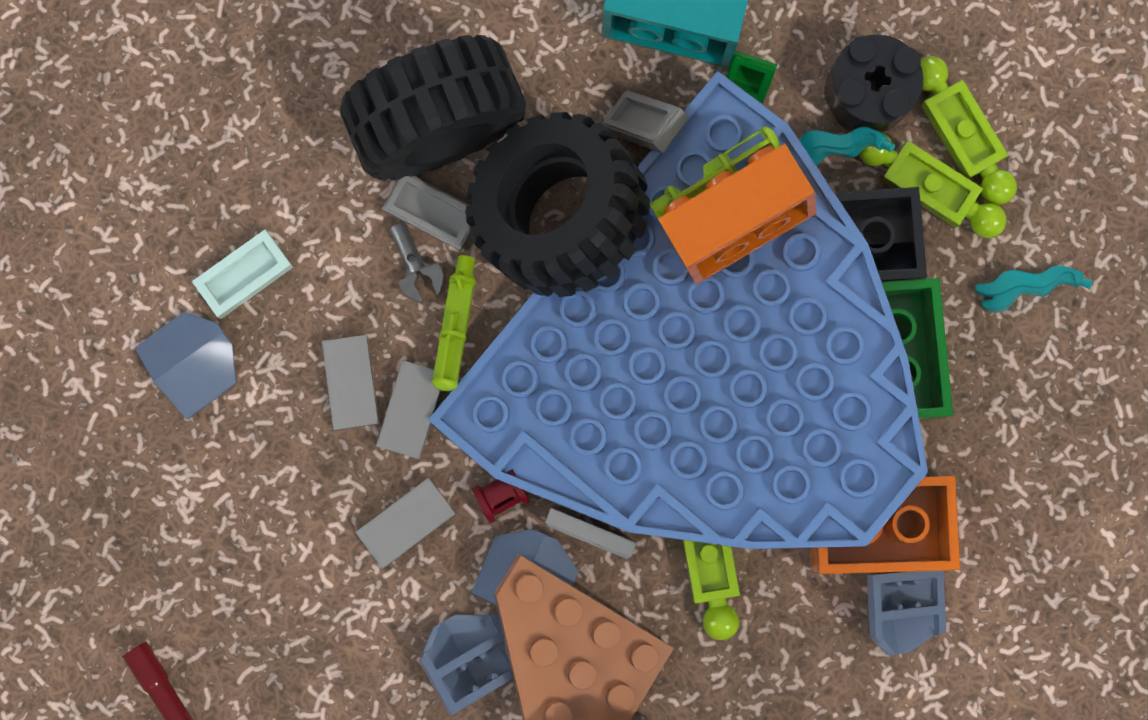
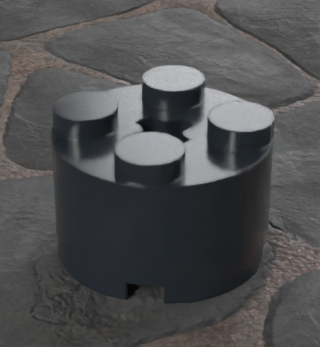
M875 34L855 38L840 53L825 82V100L837 122L851 132L860 127H868L884 132L899 124L915 106L922 92L923 71L919 53L902 41L887 35ZM868 80L876 82V87L879 88L878 92L871 90V82Z

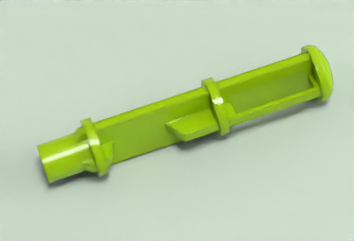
M762 127L759 131L703 165V178L682 191L672 185L668 186L664 190V195L650 203L651 209L656 217L660 218L666 214L664 209L670 203L683 196H689L692 199L707 190L706 184L720 173L725 171H731L732 174L738 171L735 167L736 163L768 144V146H772L774 149L780 146L778 137L769 127ZM757 134H762L763 140L730 159L727 153Z
M467 255L458 256L455 273L449 278L450 283L442 328L439 334L438 351L433 378L431 379L432 386L441 391H453L458 387L472 297L476 285V278L473 276L475 258Z

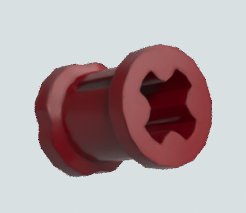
M513 469L506 472L509 475L517 477ZM498 479L482 488L479 485L471 488L490 524L496 521V515L519 503L523 505L530 503L525 490Z

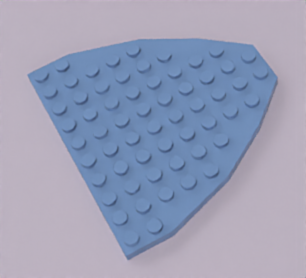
M717 71L684 110L689 118L665 152L662 154L651 150L638 166L639 170L644 174L648 185L645 194L650 198V203L664 195V190L668 186L672 185L682 191L703 178V165L759 131L762 127L767 126L778 137L780 146L784 143L786 144L815 191L817 214L695 285L650 207L648 215L642 216L643 220L647 223L642 239H635L633 245L637 250L628 261L624 258L616 266L620 270L610 279L603 276L597 280L599 286L587 292H584L580 287L575 288L576 294L573 296L559 297L553 292L552 295L546 297L533 293L461 379L457 389L451 391L428 421L495 479L630 533L747 549L867 546L928 473L909 359L867 241L790 126ZM759 133L727 154L730 159H733L763 140L764 137ZM754 153L736 163V169L739 171L747 166V160ZM513 469L517 477L509 475L506 472Z

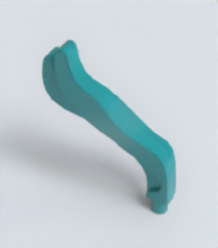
M868 127L857 128L845 135L812 130L806 132L799 139L816 166L829 155L853 158L870 146L879 150L885 149L889 152H892L895 148V144L888 141L886 135Z
M1054 266L1040 274L1008 270L1003 272L993 282L977 284L975 292L978 295L993 298L982 301L981 307L984 310L1000 313L1011 307L1017 298L1023 294L1044 297L1060 285H1070L1077 289L1080 285L1090 289L1094 281L1083 277V272L1065 266Z

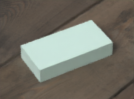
M263 230L194 279L192 283L215 315L222 319L291 270L293 266L268 231Z

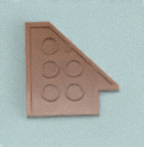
M519 553L494 591L523 720H631L674 649L660 638Z

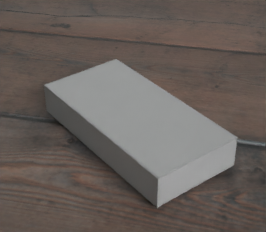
M626 90L602 124L614 136L663 154L689 116L680 107Z
M405 176L398 179L382 207L385 213L462 252L470 237V228L472 227L466 223L465 213L466 206L469 204L415 176Z
M360 335L322 341L333 430L338 431L379 425L380 419L368 336Z
M402 360L376 447L421 460L432 424L428 419L436 411L442 392L431 384L434 369Z
M428 477L355 533L380 567L384 569L456 515V512Z
M553 508L550 509L545 521L547 527L625 559L631 558L637 544Z

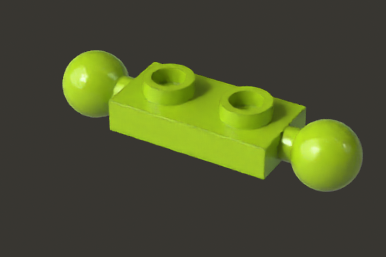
M936 56L921 58L923 71L922 90L931 92L933 97L925 100L921 107L961 174L970 179L980 173L983 178L981 194L987 202L997 205L1010 202L1016 194L1017 182L1011 173L1000 170L996 166L997 163L1009 155L965 82L961 80L949 87L946 83L948 79L946 63Z
M878 131V132H880V133L886 135V136L888 137V141L892 142L891 139H890V137H889L887 134H885L884 132ZM907 140L899 152L895 150L892 152L885 149L879 150L870 146L858 154L861 161L869 166L885 165L888 167L880 181L893 189L919 187L921 207L952 227L957 228L966 217L970 219V226L973 232L982 238H994L1005 229L1007 217L999 205L994 203H983L980 205L975 202L983 190L981 186Z
M682 540L693 602L695 604L708 602L709 605L703 616L704 630L715 640L730 639L739 628V617L737 612L727 605L726 598L740 596L731 546Z

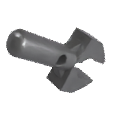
M404 222L394 223L389 228V232L407 268L405 277L398 281L403 294L413 301L424 304L422 296L416 288L417 275L421 273L424 277L432 280L436 294L440 297L445 275L439 263L430 265L423 262Z

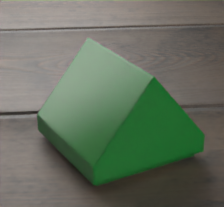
M735 50L726 77L758 102L763 103L778 64Z

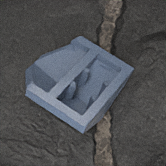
M183 312L135 347L154 383L186 419H190L237 384L233 344L216 322Z
M534 529L498 535L494 538L471 593L496 605L494 591L518 553L572 586L579 571L556 538Z
M944 571L876 572L867 574L870 638L886 655L910 653L932 636L940 635L946 631Z
M454 615L432 628L419 659L422 668L449 716L454 715L513 679L499 615Z

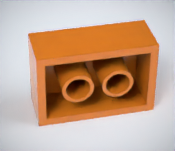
M785 143L776 149L772 146H767L757 151L747 160L749 165L734 174L731 171L720 173L706 184L707 190L692 199L689 196L676 199L664 209L666 214L658 218L695 285L817 214L815 191Z
M955 476L924 477L867 546L810 548L811 572L817 574L960 570Z

